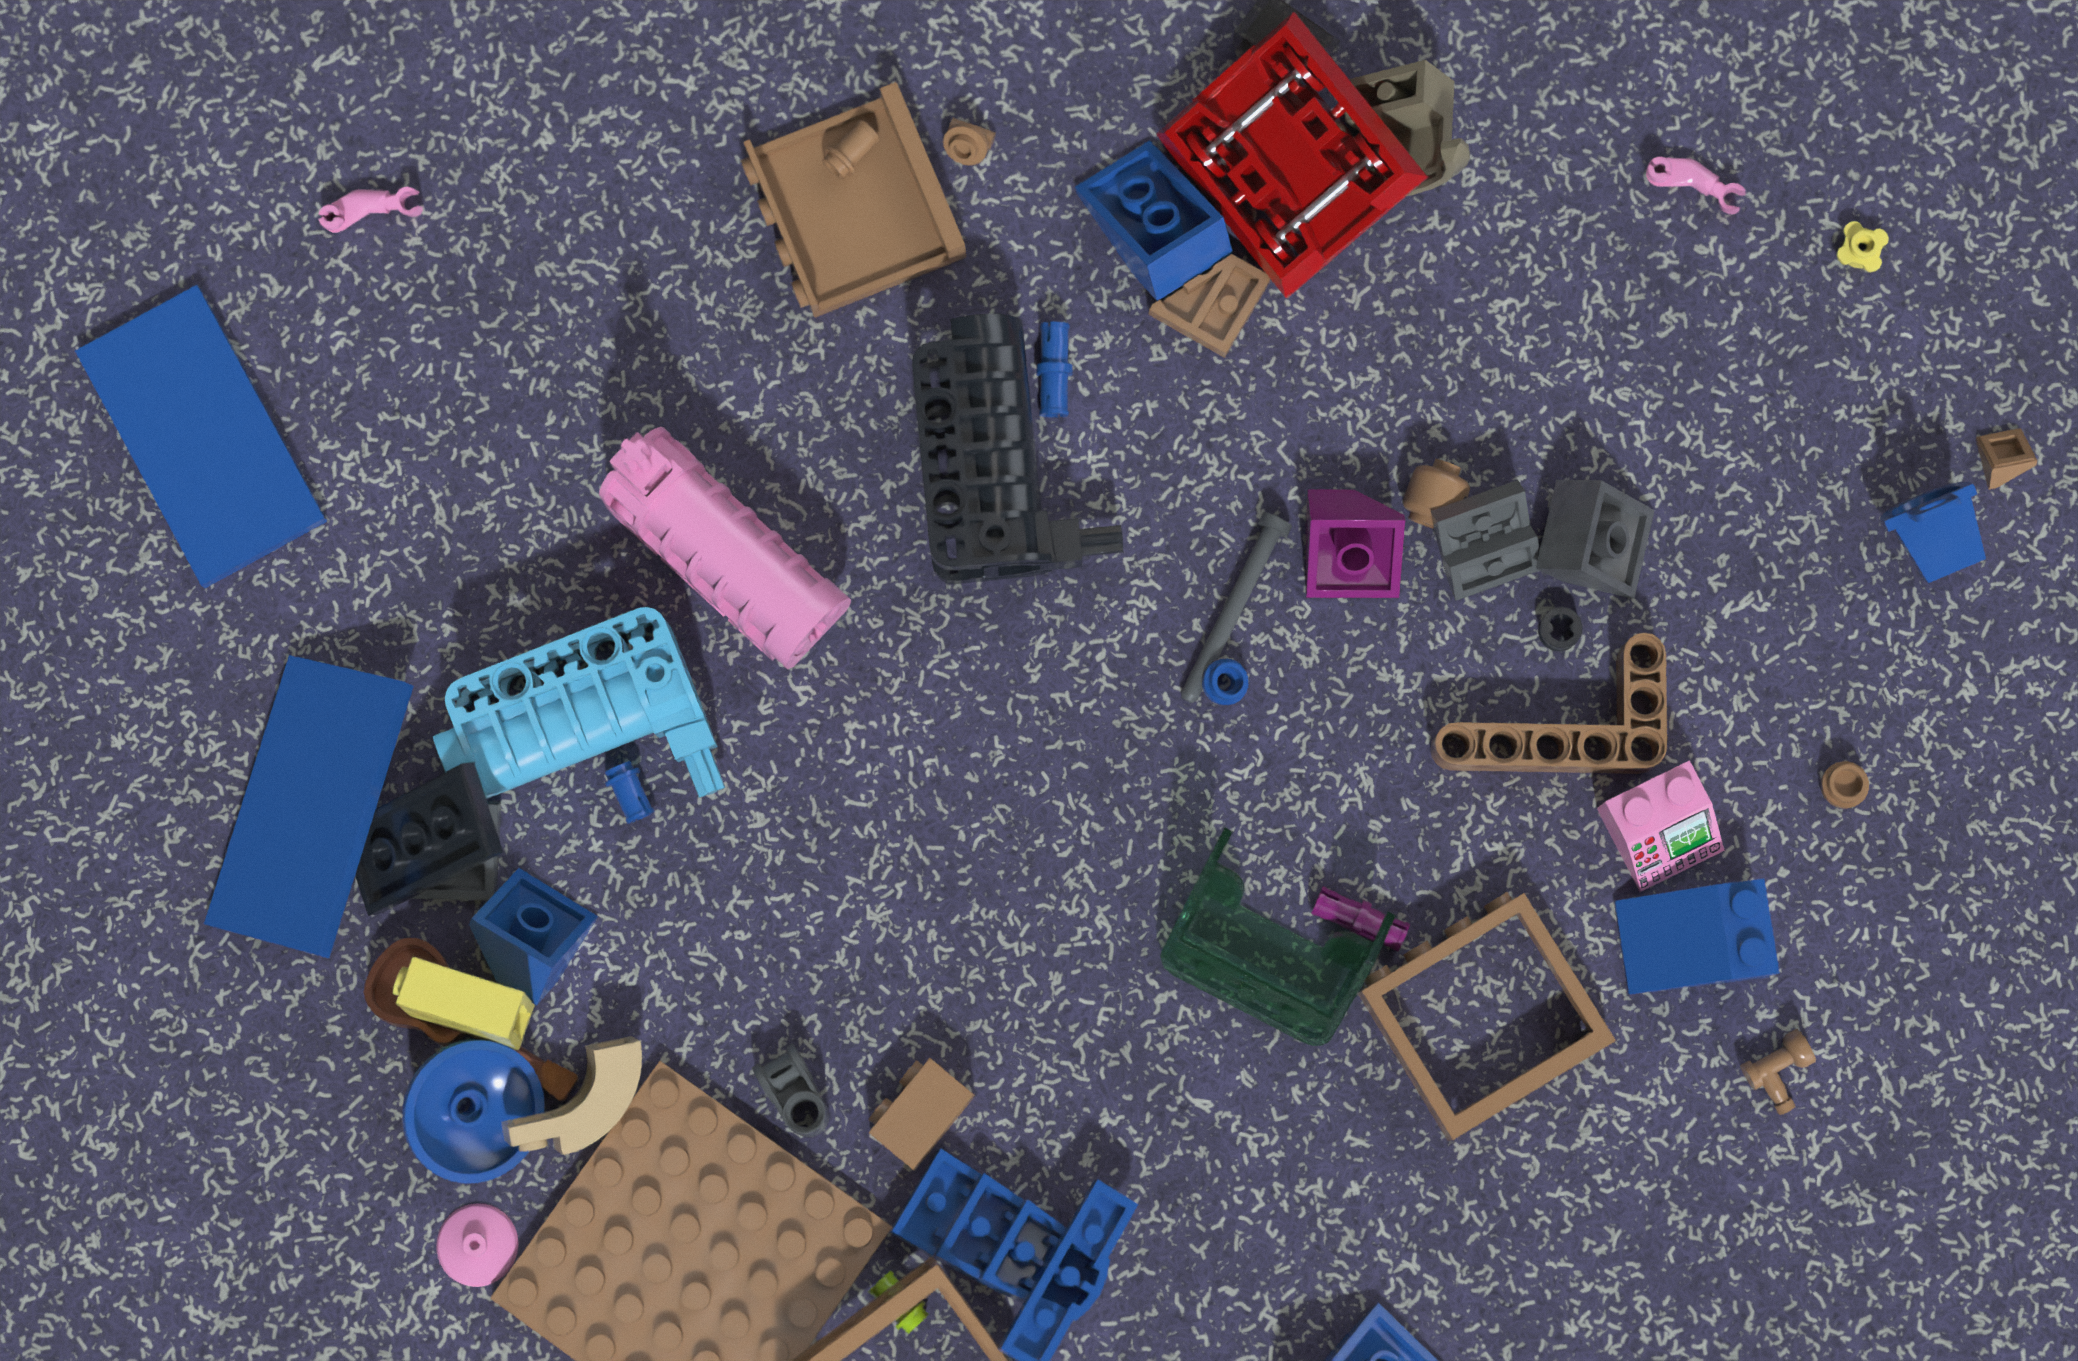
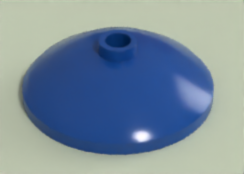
M468 1039L452 1043L430 1056L419 1067L409 1083L402 1108L405 1138L419 1162L431 1172L444 1179L458 1183H480L492 1180L513 1169L529 1153V1151H519L518 1146L511 1147L504 1140L501 1122L544 1113L543 1090L539 1078L530 1063L510 1047L487 1039ZM469 1097V1108L465 1112L459 1113L457 1109L459 1101Z

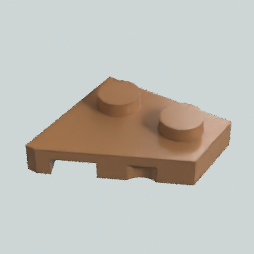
M1231 254L1215 264L1213 269L1206 274L1198 275L1185 283L1183 288L1163 301L1158 300L1153 303L1149 309V315L1225 358L1271 282V279L1265 272Z

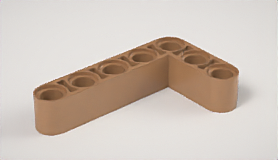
M1640 633L1631 637L1619 650L1616 659L1617 725L1456 722L1447 724L1436 734L1431 743V756L1441 768L1455 771L1623 774L1648 772L1663 760L1667 751L1665 646L1655 635ZM1641 647L1647 650L1651 656V666L1648 668L1636 666L1630 657L1631 648ZM1633 693H1642L1650 699L1652 704L1650 714H1639L1633 709L1630 701ZM1446 736L1460 738L1465 745L1464 756L1459 758L1448 756L1442 748L1443 738ZM1497 736L1507 739L1512 747L1511 757L1501 759L1494 756L1489 747L1490 739ZM1547 737L1556 742L1559 749L1556 759H1545L1538 753L1536 744L1539 738ZM1594 738L1602 742L1606 751L1603 760L1597 761L1587 756L1584 751L1586 739ZM1634 739H1642L1649 743L1652 748V758L1650 761H1641L1633 755L1631 744Z

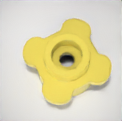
M1856 221L1848 223L1843 229L1845 240L1837 251V259L1843 265L1849 264L1855 268H1864L1867 272L1877 271L1882 265V260L1880 259L1882 247L1889 240L1887 233L1882 229L1873 231L1863 228ZM1864 243L1867 247L1866 250H1860L1859 244Z

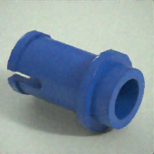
M631 761L622 763L605 772L608 779L605 785L607 788L612 787L626 817L627 824H631L636 819L638 821L655 812L638 779L637 774L640 773L639 768H634Z

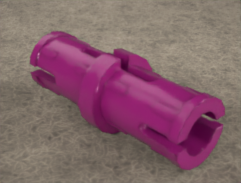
M1324 886L1321 888L1311 912L1314 916L1327 919L1350 930L1349 935L1358 938L1359 935L1382 943L1397 952L1400 950L1410 926L1407 922L1390 917L1371 908L1372 903L1368 901L1357 902Z

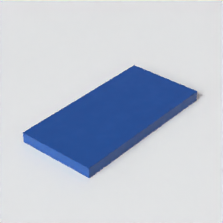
M198 285L75 350L202 587L207 588L327 522L324 513Z
M289 655L204 921L205 925L330 958L413 691V685L392 678Z

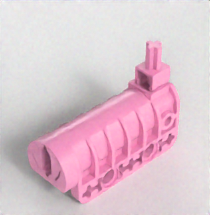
M664 427L655 428L644 437L637 432L630 440L625 439L620 445L621 449L609 461L615 470L608 473L599 491V496L607 509L655 555L659 554L661 560L723 617L726 615L729 618L728 621L772 661L776 658L787 669L794 667L847 611L851 599L828 578H823L816 572L802 554H797L783 542L779 533L775 530L771 531L761 522L750 507H745L740 503L725 484L718 483L707 473L703 464L686 447L675 440Z

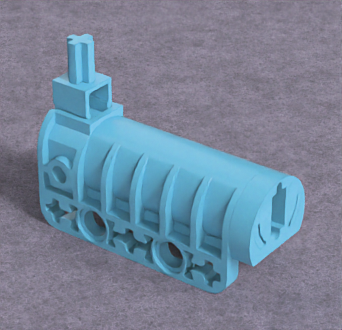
M648 607L637 608L454 681L446 690L445 695L446 708L454 728L433 736L445 772L462 763H475L486 799L652 733L658 738L666 736L675 760L678 763L685 761L699 798L725 788L711 749L718 746L674 632L661 613ZM653 625L655 628L653 631L654 639L646 642L644 639L646 636L645 628ZM631 632V639L628 641L633 646L632 650H630L626 641L622 638V635ZM615 642V650L611 657L601 661L596 659V652L601 644ZM584 659L589 666L579 670V663L583 662ZM566 660L568 664L564 666L565 675L557 677L555 672L559 670L558 662ZM544 666V673L538 675L535 670ZM519 676H525L526 684L523 691L517 695L510 696V683ZM478 694L480 699L474 702L475 710L468 712L466 708L472 705L471 696ZM496 696L499 702L490 705V698Z

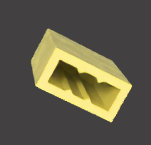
M415 957L412 958L409 968H401L393 990V994L398 996L396 1004L411 1017L480 1039L498 1042L518 1051L535 1006L522 991Z

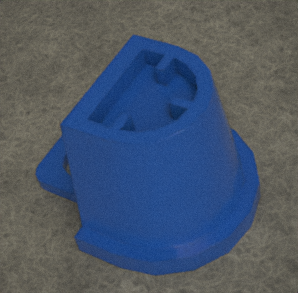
M1962 481L1930 490L1894 506L1880 517L1886 531L1894 530L1923 580L1927 583L1986 559L1971 497L1977 495V491L1971 482Z

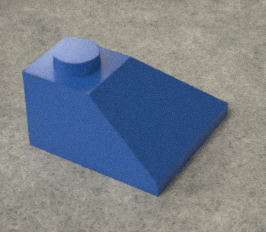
M518 868L471 918L469 926L496 981L503 986L524 992L532 1003L537 1006L558 982L598 916Z

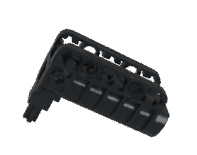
M976 314L950 319L952 340L933 341L921 345L914 353L912 361L932 566L936 576L949 584L1032 577L1049 573L1055 569L1082 567V556L1123 553L1121 525L1079 529L1078 518L1048 521L1047 511H1042L1022 320L1005 314ZM929 354H937L938 361L926 363ZM939 372L941 388H930V373ZM934 399H942V403L948 402L951 406H934L925 410L927 403L933 404ZM935 416H945L948 418L939 423L931 421ZM953 428L951 434L945 433V438L936 439V435L930 436L927 432L941 433ZM946 448L950 479L940 480L938 452L936 451L937 449ZM944 490H951V493L955 492L959 496L945 495L934 500L935 496L938 493L942 494ZM945 505H953L958 508L951 514L938 512V509ZM961 520L959 525L951 529H945L937 524H952ZM955 538L957 558L950 560L947 559L946 539ZM949 570H958L959 573L949 574Z

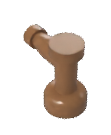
M1794 1029L1783 1037L1782 1048L1753 1064L1751 1061H1747L1741 1064L1740 1068L1754 1090L1762 1086L1764 1087L1769 1097L1775 1103L1774 1107L1777 1113L1782 1115L1794 1109L1796 1105L1792 1098L1788 1097L1778 1072L1791 1064H1795L1800 1068L1808 1067L1816 1062V1058L1803 1034L1798 1029Z

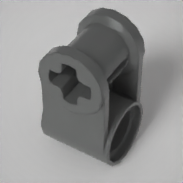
M794 1043L787 1046V1052L767 1064L761 1066L757 1063L752 1066V1070L772 1104L776 1106L782 1119L791 1131L802 1137H814L826 1129L830 1116L828 1106L813 1082V1075ZM804 1102L815 1103L819 1110L816 1122L809 1127L798 1126L794 1119L796 1108Z

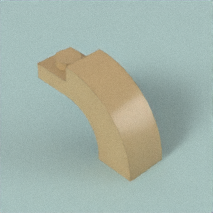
M629 1036L586 1045L587 1072L578 1093L568 1103L555 1110L502 1121L504 1140L511 1147L518 1146L519 1151L524 1152L548 1146L547 1139L553 1138L554 1148L562 1155L576 1152L599 1140L618 1123L634 1097L642 1066L641 1041Z

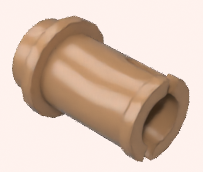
M858 120L850 132L834 148L829 146L825 150L826 156L822 159V162L839 179H843L846 174L852 176L855 172L854 166L880 141V138L868 124Z

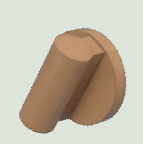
M952 118L944 136V149L954 161L963 165H976L985 158L988 150L991 149L996 132Z

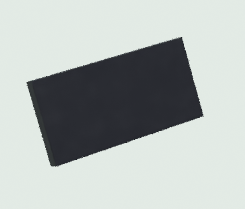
M462 763L376 808L355 874L368 916L383 913L504 853L475 763Z

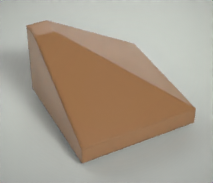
M2021 428L1976 437L1989 490L1998 488L2037 465V459Z

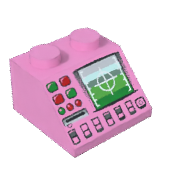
M1690 760L1604 802L1597 808L1640 892L1725 851L1712 802Z

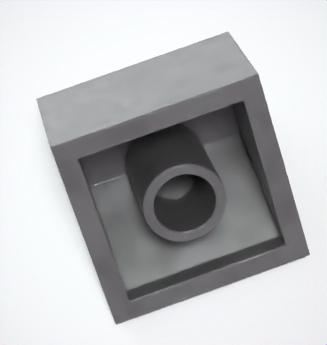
M1556 480L1553 497L1549 504V514L1542 543L1539 547L1540 552L1536 569L1562 582L1627 598H1635L1655 510L1602 480Z

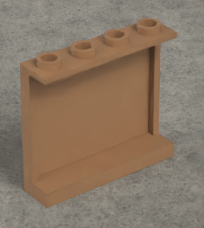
M897 82L880 88L881 98L758 147L753 148L750 139L744 141L748 157L740 160L750 186L759 183L765 198L757 200L762 216L767 226L776 224L781 239L774 241L781 262L784 267L793 265L798 280L791 282L793 291L800 307L803 308L809 305L814 318L966 258L965 243ZM861 120L877 133L880 141L854 166L855 172L852 176L846 174L843 179H839L822 162V159L826 156L825 150L829 146L834 148L850 132L857 121Z

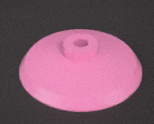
M469 1204L455 1210L442 1224L437 1236V1256L442 1268L453 1280L467 1286H486L501 1279L514 1264L518 1252L517 1231L510 1218L500 1209L488 1204Z

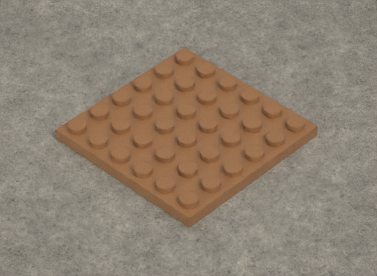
M659 1061L632 1099L624 1115L608 1132L490 1299L575 1361H792L812 1344L886 1238L892 1226L665 1063Z

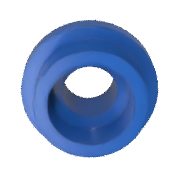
M1227 658L1219 659L1209 664L1202 676V687L1204 693L1212 702L1218 705H1231L1240 701L1246 694L1248 676L1243 666L1237 661ZM1221 674L1226 675L1230 679L1231 684L1227 691L1220 689L1217 680Z

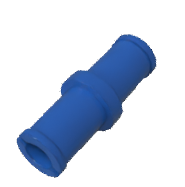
M1047 322L1040 324L1041 363L1036 365V375L1041 376L1039 416L1058 417V414H1060V417L1069 416L1068 377L1073 375V365L1068 363L1070 324L1065 322H1050V326Z

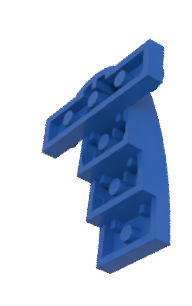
M940 1148L936 1151L889 1233L928 1256H934L937 1261L1022 1303L1023 1305L997 1349L1016 1361H1050L1072 1321H1076L1087 1312L1100 1296L1108 1275L1110 1264L1108 1257L1139 1204L1096 1179L1092 1182L1066 1228L1028 1199L1023 1200L987 1174H980Z

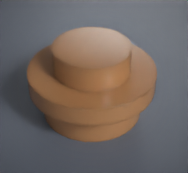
M1848 761L1837 762L1823 773L1821 791L1831 805L1848 809L1859 805L1866 798L1869 791V780L1865 771L1857 764Z

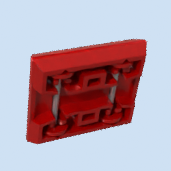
M1292 12L1257 45H1253L1156 134L1211 205L1224 217L1226 224L1285 298L1290 297L1428 178L1418 163L1295 12ZM1302 79L1306 85L1300 84L1298 81ZM1325 87L1338 101V104L1332 109L1318 93ZM1345 112L1360 129V132L1355 137L1339 118ZM1200 132H1202L1205 138L1210 142V145H1208L1198 135ZM1230 142L1235 149L1229 148L1226 145ZM1217 153L1229 166V168L1231 169L1230 172L1227 171L1226 167L1224 166L1220 158L1216 155ZM1373 167L1377 173L1370 171L1369 168ZM1226 174L1239 189L1235 194L1223 182L1222 177ZM1247 199L1254 208L1264 211L1280 231L1277 232L1263 218L1255 222L1241 203ZM1300 230L1302 235H1298L1296 232ZM1286 240H1288V242L1299 254L1297 258L1292 249L1290 248V246L1286 243Z

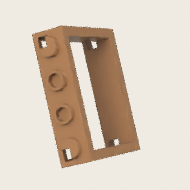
M1506 892L1486 904L1484 908L1488 915L1473 924L1468 916L1444 930L1448 938L1447 940L1433 948L1428 941L1423 942L1403 955L1408 962L1404 966L1391 972L1389 967L1385 965L1365 977L1363 981L1367 988L1358 993L1447 1141L1456 1139L1616 1041L1524 893L1512 900L1509 893ZM1517 915L1589 1033L1454 1114L1382 995Z
M931 1256L792 1361H841L937 1288L990 1361L1010 1360L1003 1352L997 1349L999 1346L934 1256Z

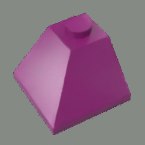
M1307 489L1305 524L1306 598H1399L1405 529L1404 514L1356 490Z

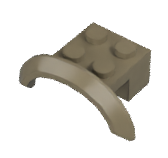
M1422 60L1349 79L1428 176L1425 181L1407 196L1434 189L1449 181L1467 166L1470 159L1469 145L1462 138L1452 140L1455 81L1428 61ZM1345 112V122L1360 132L1359 127ZM1373 167L1369 168L1370 171L1377 173Z

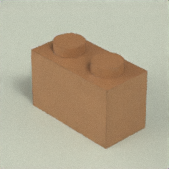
M931 1058L924 1065L916 1061L899 1081L905 1087L894 1102L885 1098L869 1118V1121L874 1124L869 1134L913 1170H916L975 1097L971 1091Z

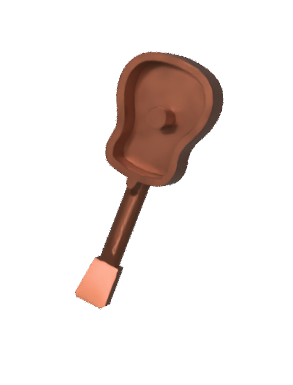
M405 938L394 942L375 961L367 976L364 986V997L368 1007L386 1023L401 1028L420 1030L439 1045L448 1046L459 1042L466 1035L465 1033L411 1017L396 1004L398 996L393 994L394 985L401 968H409L413 957L451 969L445 958L431 944L418 938ZM520 1046L519 1051L515 1050L533 1067L542 1088L559 1101H565L579 1080L578 1075L548 1059L545 1062L522 1046Z

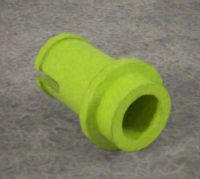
M890 1270L868 1293L876 1298L899 1280ZM922 1300L895 1320L897 1324L894 1327L897 1330L902 1327L909 1334L929 1315L923 1308L926 1303Z

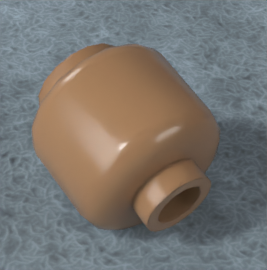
M1435 459L1433 466L1419 465L1416 467L1402 501L1404 508L1410 512L1408 519L1434 529L1431 516L1432 510L1466 499L1470 492V485L1465 479L1459 477L1461 468L1440 459Z

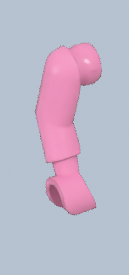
M1655 157L1650 160L1646 168L1647 179L1654 186H1691L1706 196L1710 194L1717 198L1719 207L1723 212L1733 215L1740 211V207L1725 204L1723 198L1728 193L1745 196L1746 192L1743 186L1738 183L1723 184L1718 181L1719 176L1694 159Z
M403 187L396 194H390L389 191L357 189L335 202L323 206L318 214L321 218L318 220L328 231L338 233L370 213H390L391 210H399L402 214L416 217L421 215L423 207L416 206L411 210H406L405 200L409 196L419 193V191L411 187Z

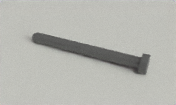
M1263 512L1258 522L1263 529L1181 690V698L1189 703H1194L1198 700L1203 690V673L1209 664L1218 660L1279 537L1287 538L1292 528L1291 524L1278 516Z

